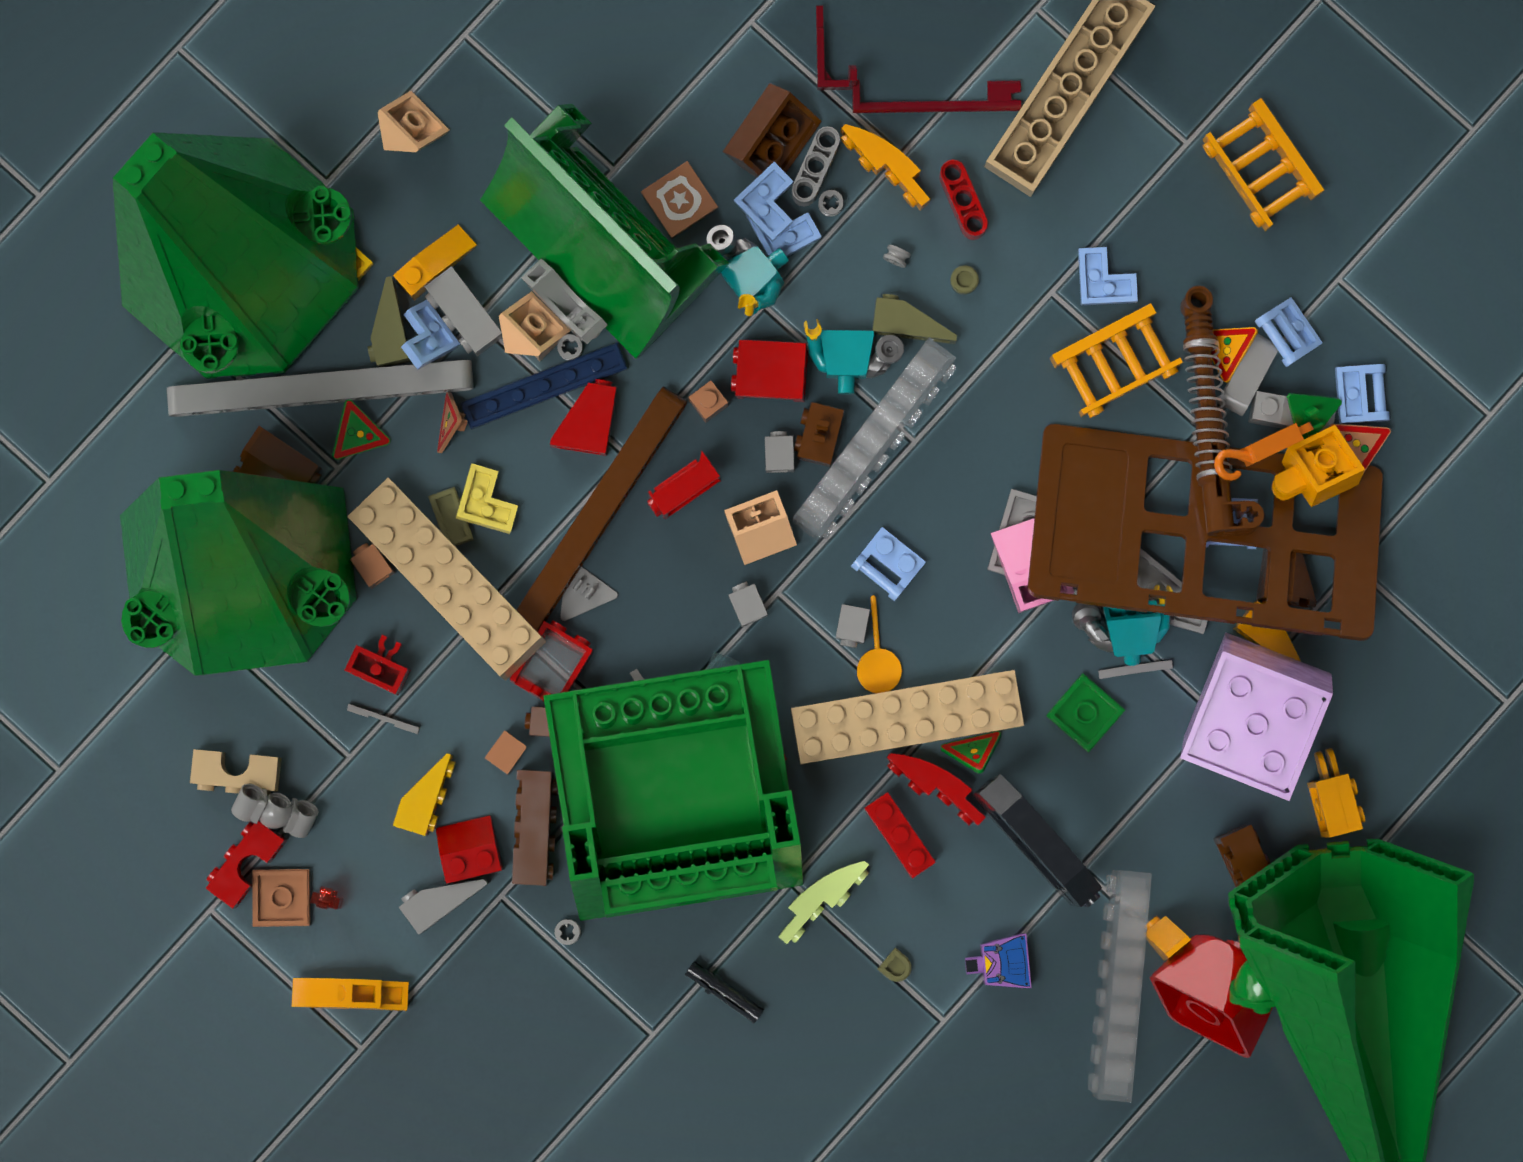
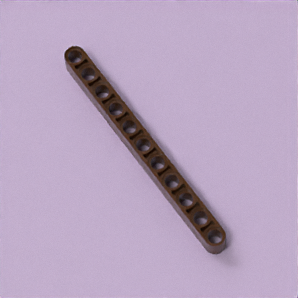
M663 386L659 390L517 608L521 616L537 632L559 603L686 407L687 401Z

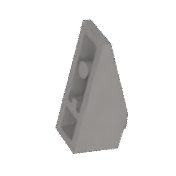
M1257 391L1252 399L1248 422L1282 429L1293 425L1287 396ZM1336 412L1332 415V417L1325 424L1321 431L1329 428L1331 424H1334Z
M487 879L421 890L418 893L414 889L401 898L404 904L399 906V909L416 932L422 934L487 886L489 882Z

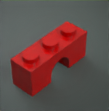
M888 792L863 808L912 879L936 863Z
M258 820L257 824L251 821L241 832V835L244 837L238 846L233 844L223 857L226 859V862L220 869L215 867L206 879L209 882L206 889L232 909L238 907L252 888V884L245 880L241 873L243 861L247 857L254 855L266 863H271L287 842L283 836L275 830L264 826L260 820Z

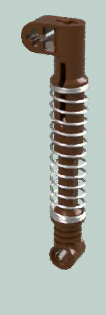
M1194 286L1187 291L1181 302L1180 309L1184 315L1187 333L1183 341V350L1192 354L1184 360L1194 362L1193 366H1189L1185 370L1189 373H1195V376L1188 378L1187 382L1196 383V387L1188 389V392L1197 394V397L1190 399L1189 403L1198 404V408L1192 409L1190 413L1195 416V420L1191 422V424L1196 426V430L1192 434L1197 436V441L1193 445L1198 446V452L1194 455L1199 457V462L1195 466L1200 468L1197 480L1198 485L1202 487L1207 536L1249 535L1255 532L1262 523L1264 511L1254 501H1232L1230 490L1232 481L1224 480L1215 471V457L1219 452L1230 447V444L1225 441L1229 437V433L1224 430L1228 426V423L1223 420L1227 415L1222 409L1225 405V401L1221 399L1224 391L1219 388L1223 384V380L1219 378L1222 370L1217 367L1221 363V359L1216 356L1220 349L1218 348V337L1214 335L1213 324H1211L1213 323L1211 317L1212 293L1204 286ZM1190 300H1199L1203 307L1193 306ZM1217 349V352L1211 355V352ZM1212 358L1218 360V363L1214 366L1212 365ZM1213 368L1219 370V374L1213 376ZM1214 379L1220 380V384L1216 387ZM1215 389L1220 390L1222 394L1216 397ZM1216 400L1222 401L1223 405L1217 407ZM1226 458L1223 462V467L1228 473H1233L1231 471L1232 465L1227 462L1230 458ZM1233 511H1235L1236 519H1241L1237 526H1234Z

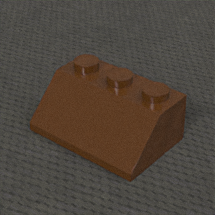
M769 83L723 150V153L756 178L773 162L787 173L822 121L791 92Z

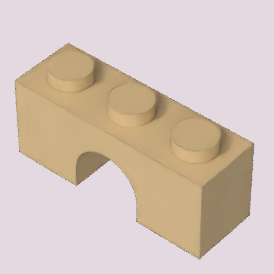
M193 749L190 783L197 784V790L214 791V786L226 787L225 792L238 794L244 784H254L261 789H267V795H269L271 791H278L281 758L250 755L247 770L241 775L234 776L226 770L225 752Z

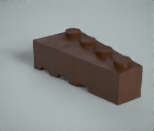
M517 770L519 787H517L515 805L518 812L514 827L516 844H514L512 884L547 886L548 880H553L554 863H549V852H555L556 836L550 835L551 823L556 824L557 807L552 806L553 795H558L557 780L554 778V772Z
M1242 825L1214 838L1235 887L1271 864L1267 855L1262 851L1259 844L1261 843L1252 825Z

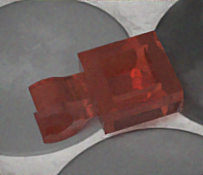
M321 886L320 892L313 891L310 903L316 904L317 908L328 910V908L339 910L341 909L343 898L337 897L338 891Z

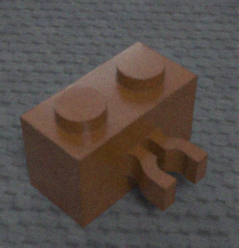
M811 402L810 409L804 408L800 424L805 425L803 436L797 435L793 450L799 452L797 459L830 467L844 410Z

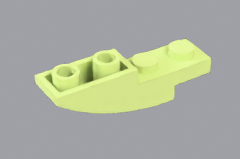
M865 861L850 864L831 872L809 886L789 905L788 908L796 916L778 937L786 944L790 940L796 943L806 931L802 927L809 918L814 921L824 910L820 906L823 901L832 908L836 904L841 907L851 895L847 890L854 882L859 886L869 874L866 870L869 864Z

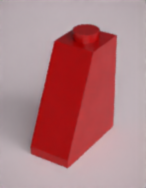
M596 379L595 384H587L550 440L551 448L607 456L617 388L612 386V382Z

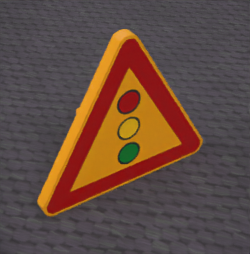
M1255 327L1213 330L1214 335L1218 337V348L1220 349L1216 356L1221 359V363L1217 367L1222 370L1220 376L1224 382L1229 383L1239 363L1257 336L1258 330ZM1217 349L1212 351L1211 355L1215 354ZM1212 358L1214 365L1217 364L1218 360Z

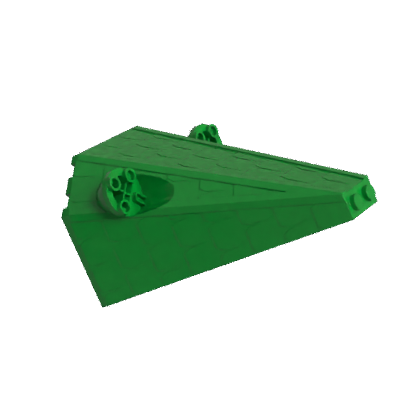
M152 133L113 177L122 306L206 379L233 375L235 377L271 372L285 373L359 289L356 266L354 210L340 192L327 188L270 138Z
M223 470L159 477L120 515L130 597L125 602L122 611L121 622L123 631L130 642L145 648L159 647L195 676L309 662L315 651L345 616L348 609L357 601L354 567L350 560L352 558L345 491L342 487Z
M1367 839V846L1349 847L1348 841L1327 843V849L1309 850L1308 844L1297 845L1228 893V903L1238 934L1239 944L1247 959L1240 967L1236 978L1230 984V1002L1251 1008L1258 1014H1267L1271 1011L1272 1007L1276 1006L1284 1034L1350 1162H1425L1474 885V873L1380 839Z

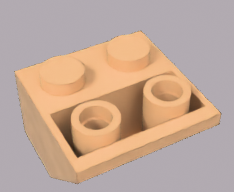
M777 490L724 510L744 565L797 546Z

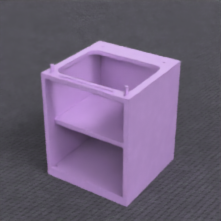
M1225 632L1185 732L1180 758L1290 801L1333 695L1332 674Z

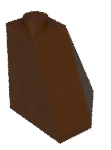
M258 426L242 450L240 461L243 464L241 468L236 466L233 472L314 484H317L322 477L319 473L322 469L320 466L261 426Z
M1266 548L1263 549L1257 601H1266L1270 553ZM1293 552L1290 554L1287 604L1310 609L1315 608L1317 601L1303 553Z

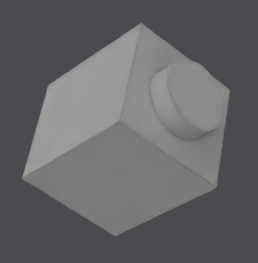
M786 431L770 432V437H765L766 473L794 472L793 436H787Z
M744 582L732 588L733 593L729 594V599L741 627L768 616L755 584L749 586L747 582Z
M842 604L835 639L841 640L840 645L857 648V643H864L870 609Z

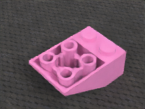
M1034 519L991 533L1018 613L1056 601L1033 597L1027 589ZM1061 586L1060 593H1075L1073 587Z

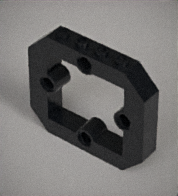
M1001 774L991 777L973 794V797L989 817L1070 905L1090 907L1100 898L1098 891L1102 887L1087 867L1029 802Z

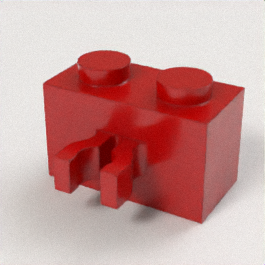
M384 635L379 640V650L377 653L356 645L344 671L399 696L411 671L392 662V657L399 652L402 644L396 641L395 647L388 651L386 657H383V654L386 650L385 642L388 637Z

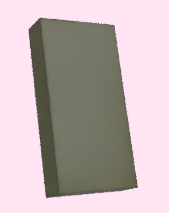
M455 487L428 496L440 531L455 547L474 540L468 522L456 519L460 500Z

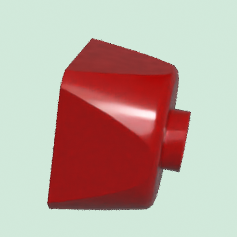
M1206 934L1194 935L1187 944L1174 953L1149 978L1167 1015L1172 1020L1244 1058H1249L1271 1011L1267 1014H1258L1251 1008L1230 1002V984L1236 978L1242 964L1247 961L1238 942L1233 940L1224 941Z

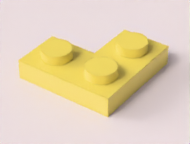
M471 463L456 519L510 534L518 505L491 498L499 471Z

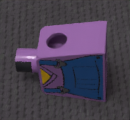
M1025 933L980 944L981 956L965 958L966 974L983 973L985 985L1032 988L1027 936Z

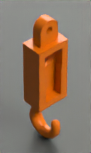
M1311 422L1300 427L1295 423L1240 450H1222L1215 457V471L1224 480H1236L1241 476V471L1236 470L1234 473H1228L1223 467V462L1226 458L1238 459L1243 461L1246 467L1304 440L1302 435L1314 428Z

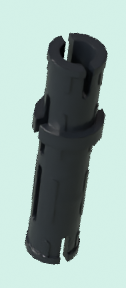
M694 960L685 973L686 977L705 989V993L708 995L710 993L753 1024H755L764 1011V1008H761L720 979L721 975L718 973L714 975L697 963L696 960Z

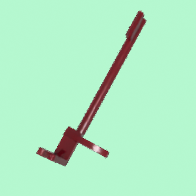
M823 5L816 6L817 90H852L853 113L1020 111L1021 100H1011V94L1021 93V81H987V100L860 102V80H857L856 65L848 66V80H832L824 68Z

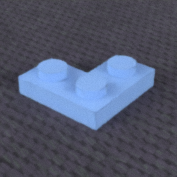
M775 162L734 199V203L772 242L793 223L775 201L793 185L794 181Z
M808 212L793 220V223L773 242L746 215L767 256L780 248L788 257L822 237Z
M1107 247L1078 249L1081 305L1138 302L1136 274L1108 275Z
M428 300L415 305L404 313L405 318L417 332L418 336L406 341L401 348L417 370L455 350L460 345L459 341Z

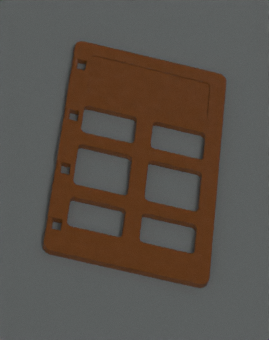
M1050 424L1044 429L1027 585L1028 592L1033 597L1057 601H1074L1080 604L1140 612H1157L1170 616L1230 624H1247L1253 627L1313 635H1330L1358 641L1368 640L1372 636L1375 620L1383 482L1382 472L1377 467L1368 466L1359 485L1338 494L1335 536L1295 531L1292 527L1294 497L1288 500H1280L1274 495L1271 527H1258L1255 532L1249 535L1211 537L1207 536L1202 487L1198 485L1197 480L1200 468L1195 466L1199 462V457L1194 455L1198 452V446H1194V442L1060 424ZM1229 447L1228 449L1240 450L1241 448ZM1275 453L1247 467L1243 461L1230 458L1227 461L1232 465V468L1271 473L1274 477L1277 473L1286 470L1282 464L1285 454ZM1149 458L1190 463L1191 480L1187 516L1154 513L1144 509ZM1142 533L1182 537L1185 540L1182 590L1180 592L1154 590L1138 586L1137 579ZM1214 541L1266 548L1269 551L1266 603L1260 604L1207 597L1202 593L1206 542ZM1291 553L1327 556L1334 560L1330 612L1297 609L1288 606L1287 597ZM1061 586L1076 587L1077 595L1060 593ZM1149 597L1165 599V605L1148 604ZM1237 609L1253 611L1252 618L1236 616ZM1324 621L1340 622V630L1324 628Z

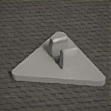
M581 567L563 595L560 618L563 621L569 620L616 599L618 594Z

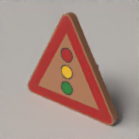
M447 392L445 396L437 453H443L456 430L465 431L468 420L464 419L465 414L459 412L453 395L450 392Z
M1331 424L1329 426L1336 425L1365 468V471L1391 433V430L1387 427Z

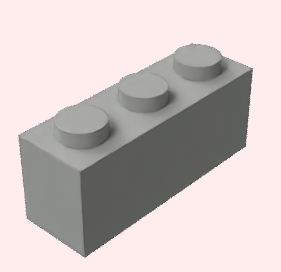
M452 266L424 286L428 291L425 298L434 309L440 307L444 312L445 316L441 319L451 332L456 329L460 333L462 338L458 341L468 354L473 351L476 356H479L503 338L500 329Z

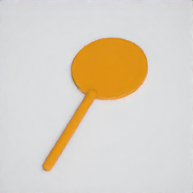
M872 595L870 599L875 649L866 652L859 660L857 677L866 690L872 693H883L891 691L897 686L901 678L902 668L899 659L892 652L880 649L876 596Z

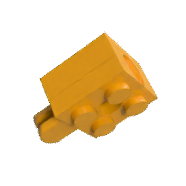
M1333 425L1287 448L1282 460L1286 470L1275 475L1272 482V491L1280 500H1288L1302 493L1310 507H1313L1359 485L1365 468L1336 425Z
M1332 748L1325 750L1331 775L1329 777L1322 752H1315L1314 757L1320 780L1308 782L1307 785L1321 837L1330 838L1363 829L1362 823L1365 822V815L1362 807L1356 804L1354 795L1358 794V789L1354 778L1350 779L1349 774H1340Z

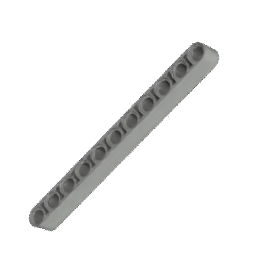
M471 360L429 363L418 370L412 364L181 385L166 389L169 416L183 417L345 402L348 399L360 401L472 390L474 385Z

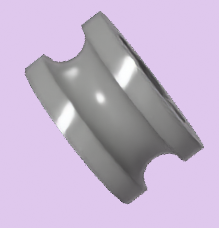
M835 190L823 192L819 197V210L828 217L838 215L843 208L841 194ZM835 197L838 200L836 205L839 206L836 209L831 207L827 210L824 207L826 202H823V200Z
M888 245L887 249L889 252L884 254L883 259L891 264L905 268L907 265L905 260L910 258L911 254L897 246Z
M567 334L559 340L557 349L563 359L571 361L581 356L583 345L577 336ZM566 341H569L571 344L575 342L578 344V347H575L577 351L575 354L571 355L570 352L564 353L562 351V348H566L564 345Z
M562 920L555 928L556 939L564 945L576 943L581 936L580 926L573 920ZM569 924L574 927L572 932L575 936L571 940L570 937L564 940L561 937L563 935L561 927L563 925L569 927Z

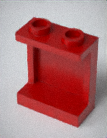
M739 340V347H734L733 364H737V375H732L731 391L735 392V396L738 399L748 397L805 402L808 345L806 343Z

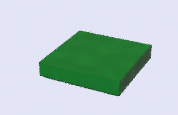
M1082 673L1046 714V717L1089 753L1123 714L1125 709Z

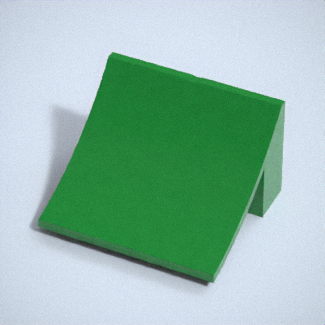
M573 104L558 105L530 135L511 117L504 125L508 131V140L503 158L480 201L538 260L542 259L552 267L570 289L606 322L607 326L605 328L635 359L639 358L730 263L710 243L698 246L695 243L676 248L578 147H571L592 124Z
M769 660L543 695L564 823L562 830L569 878L580 921L803 886L801 844L792 791L789 790Z

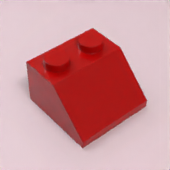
M491 815L435 828L446 884L504 870Z

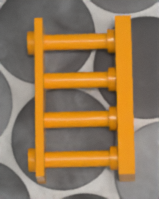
M1260 98L1249 107L1248 110L1251 112L1249 118L1217 139L1209 132L1203 138L1205 144L1202 146L1211 159H1216L1252 212L1250 217L1258 228L1262 226L1264 231H1267L1273 225V222L1270 220L1271 216L1301 196H1308L1312 201L1324 189L1267 105ZM1261 127L1266 134L1265 140L1231 163L1222 148L1252 128ZM1277 150L1282 158L1280 164L1247 185L1238 171L1268 151ZM1285 173H1292L1298 181L1296 187L1265 208H1262L1254 194Z
M1151 303L1056 352L1050 357L1054 368L1062 365L1063 369L1067 368L1087 407L1079 411L1081 417L1088 414L1089 418H1092L1105 411L1103 406L1161 375L1164 379H1167L1179 372L1177 367L1183 363L1181 358L1170 362L1151 326V318L1156 314ZM1135 326L1137 330L1141 329L1161 367L1148 375L1145 374L1126 338L1128 336L1126 331ZM1110 339L1113 343L1116 342L1136 381L1123 388L1119 385L1101 351L1103 349L1101 344ZM1085 352L1088 356H1092L1111 394L1096 401L1077 365V356Z

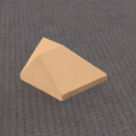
M412 91L392 101L377 112L384 150L418 152L449 132V129Z
M532 291L499 315L505 353L532 355L541 361L558 344L559 340L570 332L565 324Z

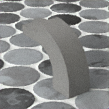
M540 259L521 277L564 325L586 344L598 337L607 326L606 322L588 307L544 260Z

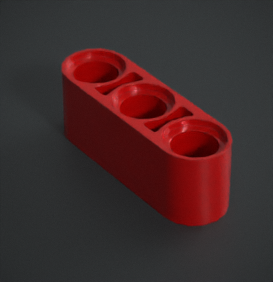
M948 160L941 167L940 183L963 235L970 240H977L984 235L987 229L986 215L964 165L958 160ZM949 168H954L960 173V178L955 181L949 180L945 176V171ZM966 194L970 197L971 203L968 206H960L956 202V196ZM971 219H976L980 221L982 229L978 232H972L968 229L967 222Z

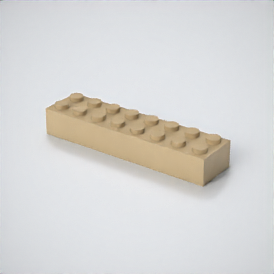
M1092 0L987 159L984 167L1029 197H1032L1147 22L1155 5L1147 0Z
M387 478L347 516L505 681L546 643L545 639L391 479Z
M1015 670L791 708L800 765L1024 726Z

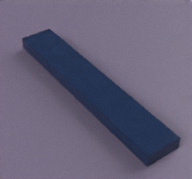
M618 343L464 401L461 403L470 429L473 430L587 386L588 383H594L596 379L602 380L628 370Z

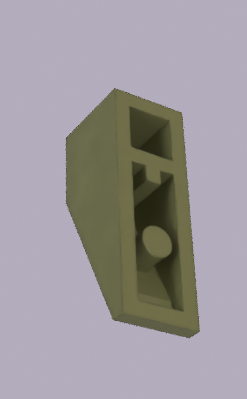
M392 276L385 279L371 334L372 345L367 346L371 363L376 362L378 368L411 362L401 348L407 341Z
M882 294V298H876L872 328L874 335H894L898 338L947 344L956 343V334L906 301L899 300L898 295Z

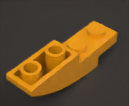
M847 124L841 127V134L843 135L840 138L850 151L854 149L859 154L860 158L858 161L867 172L872 170L877 175L885 168L887 170L885 173L886 178L893 186L899 185L905 192L902 196L912 208L917 206L921 211L929 204L930 198L915 182V179L920 176L921 170L911 159L888 141L871 132Z
M293 978L291 1007L407 1011L409 982L368 979Z

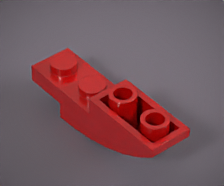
M890 753L886 757L889 761L887 767L898 777L903 773L910 780L908 786L919 796L922 793L929 796L936 788L939 791L936 796L946 806L949 807L953 804L960 810L957 815L967 825L970 826L974 823L978 826L986 818L965 799L972 789L948 771L927 761L907 755Z

